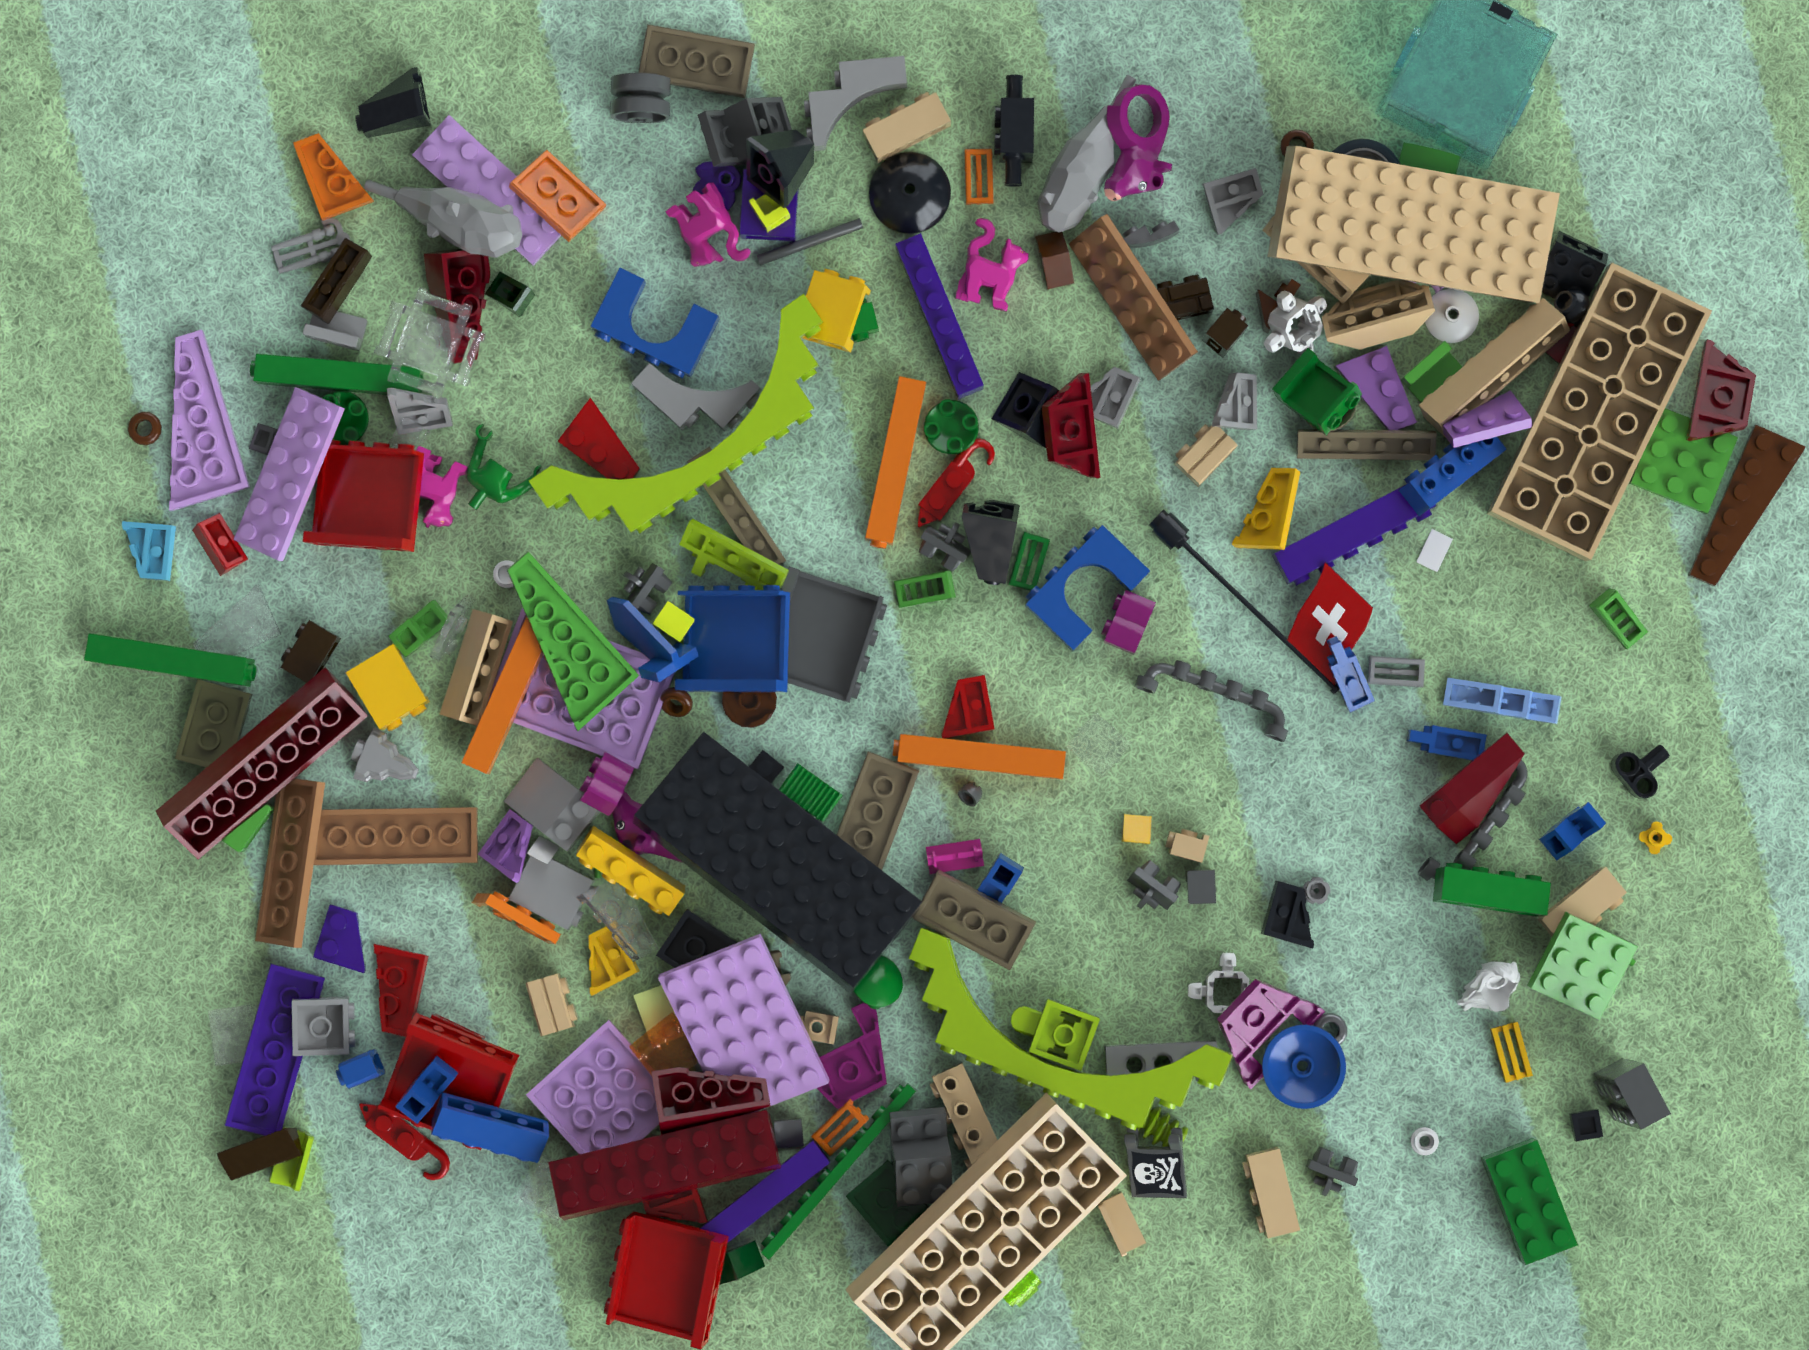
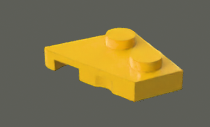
M615 922L588 935L591 953L589 959V970H591V987L589 989L591 996L640 971Z

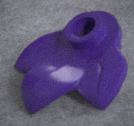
M712 161L701 163L695 168L697 175L701 179L695 184L693 191L696 190L703 194L702 189L706 187L705 185L714 182L728 211L735 203V190L741 184L739 170L734 166L713 167ZM728 173L731 180L728 184H725L723 176Z

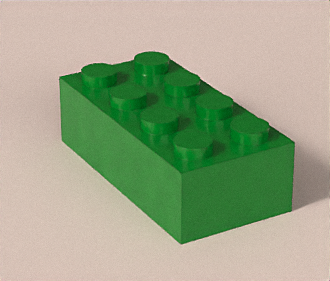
M1530 1138L1481 1157L1514 1246L1523 1264L1528 1265L1578 1246L1538 1140Z

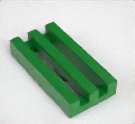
M1027 532L1023 533L1008 585L1031 591L1037 585L1050 539ZM1027 539H1030L1033 542L1021 582L1015 581ZM1040 542L1043 543L1032 584L1029 585L1026 584L1037 544Z

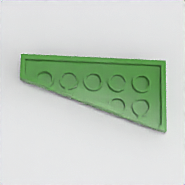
M527 551L507 569V572L576 731H579L632 683L639 674Z

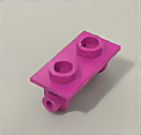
M980 839L926 847L929 874L937 873L938 869L943 872L984 866Z

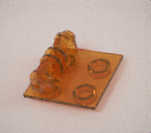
M673 1012L629 1045V1048L651 1076V1071L676 1067L690 1069L698 1063L688 1039Z

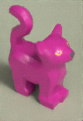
M714 182L705 185L706 187L702 189L703 194L695 190L686 196L687 201L694 203L698 208V212L695 215H692L684 204L680 206L673 205L665 211L669 217L675 218L678 221L681 237L690 247V264L694 267L705 266L714 261L721 262L724 260L715 248L708 243V238L722 230L729 234L726 249L731 259L740 262L749 257L751 252L749 248L741 251L736 249L739 233L736 226L731 222V217Z
M979 218L975 221V224L984 229V234L971 240L967 248L968 256L965 272L959 280L955 299L980 304L981 296L979 295V289L981 286L993 288L992 300L994 309L1007 312L1008 304L1005 302V297L1014 283L1016 269L1022 264L1027 263L1029 254L1020 246L1012 244L1011 239L1008 238L1001 251V263L981 257L979 255V248L990 244L995 237V227L988 219Z
M418 446L416 451L424 453L420 498L433 502V505L426 512L423 523H425L427 528L431 525L450 527L454 519L450 512V506L456 497L458 479L460 476L466 475L468 467L455 461L447 474L441 477L434 474L433 470L435 466L441 464L442 457L433 455L431 450Z

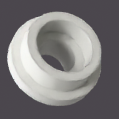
M1421 1127L1413 1132L1410 1142L1416 1153L1430 1155L1436 1151L1439 1139L1435 1131L1427 1127ZM1422 1136L1429 1138L1427 1146L1420 1145L1419 1140Z

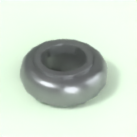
M1334 1013L1322 1015L1315 1022L1314 1026L1322 1029L1326 1023L1333 1022L1339 1028L1338 1034L1334 1038L1339 1044L1345 1041L1347 1025L1341 1016Z

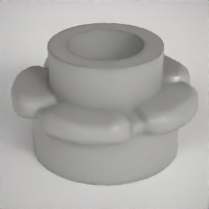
M1313 877L1311 881L1305 882L1303 886L1306 900L1309 903L1322 904L1328 899L1330 886L1322 878ZM1318 888L1319 893H1314V889Z

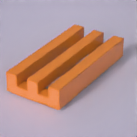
M965 149L966 205L993 204L992 149ZM970 155H976L977 198H971ZM981 155H987L988 197H982Z
M851 1099L811 1136L829 1156L836 1152L870 1119L867 1115L864 1116L861 1113L862 1110L859 1107L856 1108L853 1105L854 1102ZM848 1110L851 1114L828 1136L822 1139L820 1135ZM856 1118L858 1122L830 1147L828 1143L847 1124Z

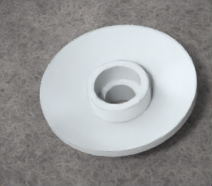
M1444 289L1434 294L1432 301L1435 312L1425 321L1429 332L1436 339L1443 342L1446 341L1447 343L1461 342L1471 336L1479 321V310L1474 299L1466 292L1455 289ZM1455 310L1458 317L1451 319L1448 316V311Z

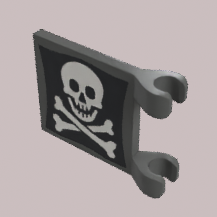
M1127 1128L1124 1142L1127 1148L1132 1197L1187 1198L1182 1129L1171 1128V1134L1168 1137L1170 1147L1139 1146L1138 1128L1136 1130Z

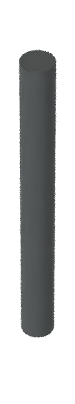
M860 218L764 252L757 255L761 266L863 229Z

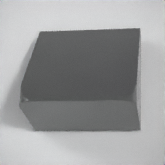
M258 423L249 449L268 455L278 429Z
M802 1118L773 1121L777 1148L804 1146Z

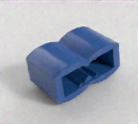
M376 1049L369 1050L339 1063V1069L336 1070L340 1084L342 1086L346 1085L348 1089L385 1074L384 1066Z

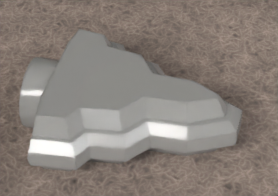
M375 727L366 741L358 740L351 756V760L357 762L353 779L368 782L371 779L383 781L388 777L398 780L416 779L419 771L409 758L399 754L397 745L387 740V734Z

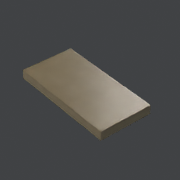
M647 24L638 73L666 76L670 78L671 85L745 98L755 43Z
M868 751L836 835L882 870L919 770Z
M939 869L922 899L919 910L913 916L914 920L1008 970H1011L1036 924V921Z

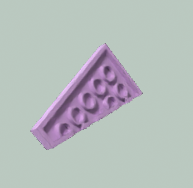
M203 330L175 337V389H173L174 414L172 416V473L170 475L171 500L169 501V511H175L250 488Z

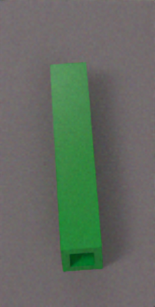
M256 354L255 361L252 360L250 364V376L254 377V382L261 385L387 395V388L422 393L424 371L420 367Z
M91 633L88 634L84 661L247 687H251V681L255 680L257 673L256 665H254L255 660L246 657Z

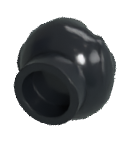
M1580 290L1562 291L1554 300V307L1565 316L1569 327H1577L1590 304L1588 296Z

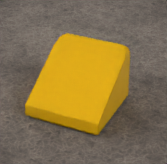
M1124 814L1122 842L1150 844L1152 816Z

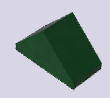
M502 272L498 273L485 292V295L518 317H521L535 296L531 288Z
M756 1240L726 1251L719 1285L738 1280L765 1267Z

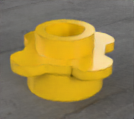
M1658 821L1652 822L1650 828L1639 833V840L1644 842L1651 854H1658L1664 845H1669L1672 842V836L1663 830L1662 823ZM1657 835L1658 840L1655 841L1653 839V836Z

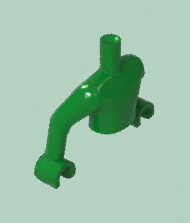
M480 424L476 428L475 433L478 440L466 475L467 481L478 490L468 503L475 510L479 508L486 497L498 503H505L525 494L533 488L529 480L535 477L542 468L541 465L537 466L532 476L510 489H507V485L513 474L490 458L483 467L479 468L486 443L493 436L492 430L486 437L479 435L484 424Z

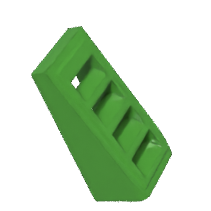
M942 571L894 581L899 608L956 598L951 571ZM938 578H942L945 594H940ZM927 580L932 582L934 596H929ZM917 582H920L923 598L919 599L916 588ZM906 584H909L912 600L908 601L905 591Z
M1609 588L1589 605L1625 649H1629L1648 633L1647 629L1615 589ZM1610 602H1614L1609 608L1604 610ZM1620 608L1622 612L1611 619L1610 615ZM1627 617L1629 621L1618 628L1617 624ZM1634 625L1637 629L1625 637L1623 634Z
M266 804L222 839V841L237 852H244L273 813L274 806Z

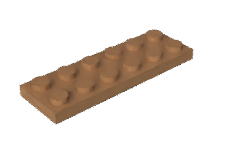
M1108 214L1100 217L1069 243V246L1158 381L1169 375L1198 352Z
M293 779L276 794L255 941L302 948L324 797V782Z
M478 807L321 810L314 865L478 863Z

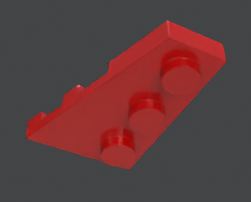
M590 397L558 439V442L607 479L622 480L634 478L640 470L639 466Z
M374 944V954H376L377 958L376 976L379 979V1008L382 1032L406 1037L409 1023L417 1012L429 956Z

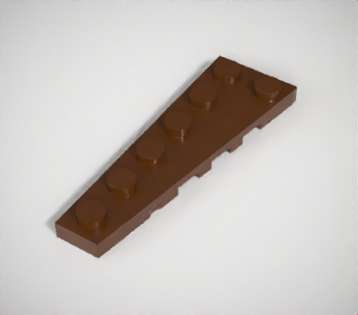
M1753 426L1688 576L1713 587L1716 586L1806 446L1761 426Z

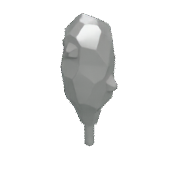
M1126 75L1116 96L1124 88L1132 87L1136 79ZM1116 96L1114 97L1111 106H1113ZM1104 106L1084 128L1065 143L1050 167L1044 187L1037 201L1042 225L1049 230L1062 232L1075 228L1090 205L1098 199L1097 194L1115 163L1114 139L1107 123V106Z
M367 180L364 185L365 190L394 200L397 205L427 227V235L434 238L440 235L447 242L470 254L497 258L520 245L522 238L521 222L518 217L513 215V207L507 204L499 207L482 195L451 187L431 189L402 187L396 190L371 180Z

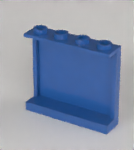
M714 585L713 590L705 591V586H688V591H678V595L685 596V613L695 619L684 636V644L695 646L699 657L683 666V679H675V690H685L687 692H787L790 592L781 591L778 585H763V590H755V586L738 585V590H730V586Z

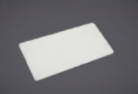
M1432 529L1417 559V563L1438 572L1453 539Z
M539 836L527 854L548 864L560 846Z

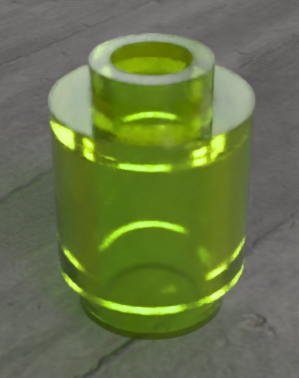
M1031 1270L1003 1299L1011 1307L1015 1304L1021 1307L1039 1290L1038 1286L1042 1281Z

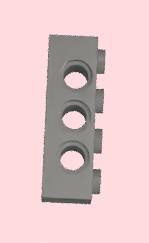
M1217 1041L1104 1046L1106 1075L1149 1071L1155 1069L1154 1060L1160 1055L1166 1056L1169 1064L1206 1044L1217 1048ZM1131 1057H1138L1141 1060V1068L1137 1072H1130L1126 1068V1062Z

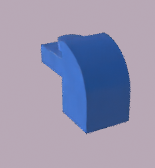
M1587 802L1568 813L1539 840L1557 861L1573 851L1584 839L1600 830L1606 822L1593 806Z
M1000 853L977 890L1002 903L1022 874L1024 867Z
M436 1055L429 1065L416 1077L395 1107L418 1124L433 1107L441 1093L455 1079L458 1072Z

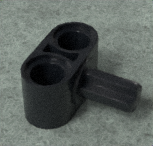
M1657 745L1641 759L1631 752L1619 753L1611 760V770L1632 796L1638 799L1650 798L1654 796L1658 789V783L1651 772L1667 760L1670 755L1662 745ZM1623 757L1628 758L1631 762V768L1628 772H1623L1619 767V761ZM1641 778L1645 779L1649 784V789L1645 794L1640 793L1637 789V782Z

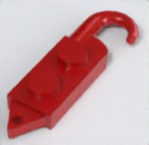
M976 438L975 442L967 450L956 455L919 502L918 527L937 520L940 522L973 480L975 470L967 459L975 449L984 448L988 453L986 463L987 465L992 464L995 451L990 442L985 439ZM924 518L926 521L925 523H921L920 520Z
M359 1104L366 1121L365 1127L407 1159L419 1160L429 1152L440 1161L441 1167L437 1173L430 1174L424 1172L423 1177L428 1180H439L447 1174L450 1168V1160L447 1153L427 1138V1136L403 1118L389 1116L385 1111L378 1109L379 1105ZM365 1106L368 1107V1111L364 1110Z

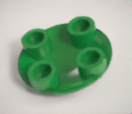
M335 391L325 395L323 399L345 408L332 440L341 441L340 445H348L349 441H358L365 434L369 423V414L364 402L357 395L348 391Z
M942 400L928 412L924 422V433L927 441L934 449L945 454H958L967 450L975 442L979 431V423L975 412L967 404L957 400Z
M881 956L854 990V993L872 1009L889 1006L899 998L902 992L903 979L901 972L893 961L885 956Z

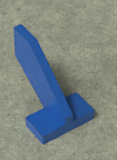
M611 597L607 600L615 629L650 659V661L638 668L641 678L661 682L699 657L695 646L679 642L672 646L629 600Z

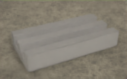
M1369 656L1367 683L1423 687L1425 659ZM1375 662L1419 665L1418 670L1375 668ZM1374 674L1418 676V681L1374 678Z

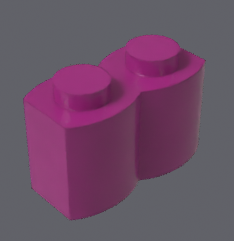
M1125 590L1123 596L1118 594L1112 607L1116 611L1113 621L1107 619L1101 635L1106 636L1104 643L1134 655L1156 602Z
M604 752L601 758L595 757L588 770L592 773L591 777L586 776L579 790L583 792L580 801L610 816L624 792L634 767L607 752Z

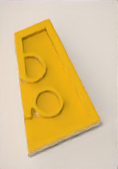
M1296 468L1270 469L1256 496L1257 502L1251 514L1247 513L1243 521L1245 525L1239 537L1235 536L1231 545L1236 548L1285 550L1300 477L1299 470Z

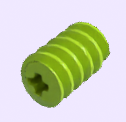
M1157 1106L1150 1110L1146 1123L1142 1127L1145 1129L1143 1138L1146 1139L1153 1135L1151 1143L1153 1146L1161 1141L1162 1147H1170L1168 1137L1171 1134V1128H1178L1179 1121L1174 1120L1169 1123V1113H1165L1160 1117L1162 1108ZM1186 1126L1181 1128L1183 1132V1141L1185 1140L1188 1132V1128Z

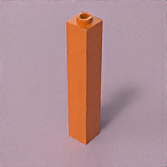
M899 376L865 537L866 540L871 541L870 546L886 549L887 544L893 546L926 389L925 381Z
M527 616L461 762L485 774L490 775L543 656Z
M900 734V740L894 739L893 756H898L897 762L1062 780L1066 751Z

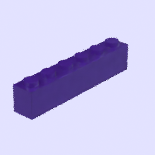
M921 233L895 243L900 261L958 400L983 390L984 384Z
M1400 487L1285 547V550L1274 553L1272 557L1287 585L1294 582L1297 586L1311 579L1309 573L1316 569L1322 573L1325 562L1330 567H1334L1333 561L1342 556L1344 560H1347L1359 553L1358 547L1367 543L1370 548L1383 541L1381 535L1389 531L1395 535L1408 528L1406 522L1416 518L1417 522L1426 519L1432 515L1430 510L1436 507V504L1421 516H1418L1399 490L1402 488Z

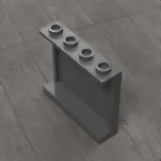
M789 566V572L781 591L790 592L788 683L850 703L852 698L857 699L862 683L857 682L860 671L866 673L870 657L866 656L869 645L874 647L879 631L874 630L877 619L883 620L887 605L883 604L884 597L835 583Z

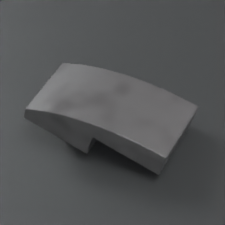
M1163 221L1152 228L1153 233L1151 235L1145 225L1139 229L1137 226H1134L1122 235L1129 248L1133 249L1161 243L1177 235L1180 229L1175 221L1169 224Z

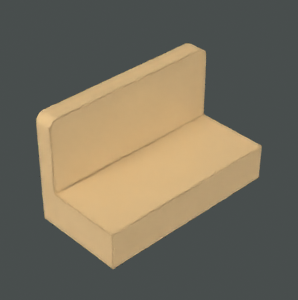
M1122 1192L1098 1204L1099 1210L1122 1257L1127 1255V1252L1146 1243Z

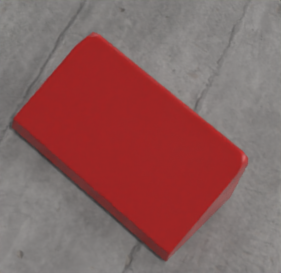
M220 513L197 523L192 531L220 576L248 560L239 543L234 540L235 536Z

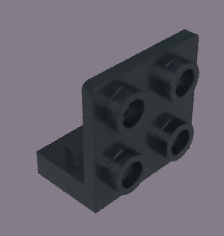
M1558 231L1548 255L1542 293L1555 299L1562 291L1580 290L1589 297L1607 264L1608 254Z

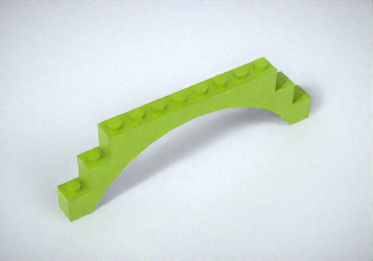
M804 294L781 309L778 349L769 379L753 409L736 430L707 454L683 467L658 475L622 480L589 477L551 465L529 480L530 484L549 509L554 506L558 510L570 501L568 496L572 495L588 520L596 518L598 522L611 514L609 508L613 506L630 533L636 530L639 534L653 525L650 520L658 515L662 518L666 517L676 510L673 506L681 499L685 503L699 494L696 490L703 484L710 487L721 479L719 474L728 468L732 472L744 463L742 458L750 452L753 456L757 455L767 448L765 442L773 437L776 441L790 432L787 427L796 421L801 425L813 416L811 411L815 408L797 383V380L801 378L805 382L817 374L815 368L819 365L801 338L806 336L809 339L821 331L819 325L823 321Z
M921 928L909 956V959L915 961L914 967L929 972L930 968L934 969L922 1001L928 1003L926 1008L941 1014L943 1010L947 1011L935 1040L936 1043L941 1044L940 1050L955 1055L956 1051L967 1055L966 1061L981 1066L982 1062L992 1065L991 1071L1005 1077L1007 1073L1018 1076L1017 1082L1032 1087L1034 1083L1044 1087L1042 1092L1058 1098L1059 1094L1069 1097L1068 1103L1084 1109L1085 1105L1095 1108L1094 1114L1110 1120L1112 1115L1122 1119L1120 1124L1132 1130H1136L1137 1126L1144 1127L1156 1097L1160 1099L1159 1104L1174 1110L1175 1106L1182 1107L1194 1076L1199 1078L1197 1083L1210 1089H1213L1214 1085L1220 1087L1233 1057V1054L1206 1044L1174 1063L1140 1073L1120 1075L1091 1074L1053 1065L1020 1048L999 1031L975 1003L961 977L950 938L929 929Z

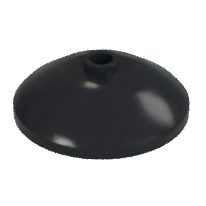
M916 152L899 153L886 159L874 172L869 186V200L876 217L889 229L904 234L921 233L935 226L945 215L951 199L950 182L944 169L931 157ZM912 185L915 188L914 193H906L905 187Z

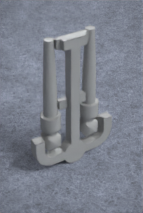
M329 218L324 221L321 220L324 227L322 230L318 228L312 230L311 233L271 246L279 274L320 262L322 264L329 262L338 248H333L331 252H321L319 255H317L316 251L337 244L340 246L345 238L350 240V236L343 232L342 225L338 220ZM329 224L336 226L338 234L335 239L316 245L313 244V240L323 239V236H333L335 229ZM304 242L308 244L306 248L281 256L278 251L279 249ZM311 253V258L283 267L282 261Z

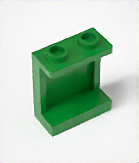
M1309 348L1304 351L1272 388L1280 402L1326 436L1331 430H1335L1340 425L1342 417L1349 409H1353L1359 403L1360 396L1362 395L1356 383L1348 382L1321 362L1316 353Z

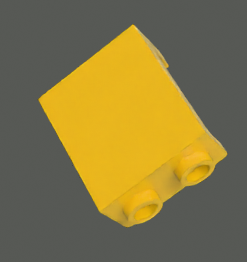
M824 269L823 272L814 270L806 297L823 323L819 325L821 331L809 339L806 336H803L802 339L851 353L854 345L851 336L865 295L869 296L871 290L865 285V281L858 277L849 276V279L839 277L840 274L830 269Z
M394 644L345 672L380 730L387 728L389 732L403 724L401 719L409 714L415 717L427 709L425 705L430 702L403 660L400 650Z

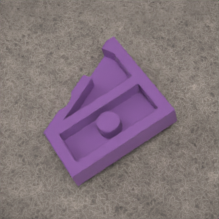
M509 809L478 855L509 879L518 883L533 825Z

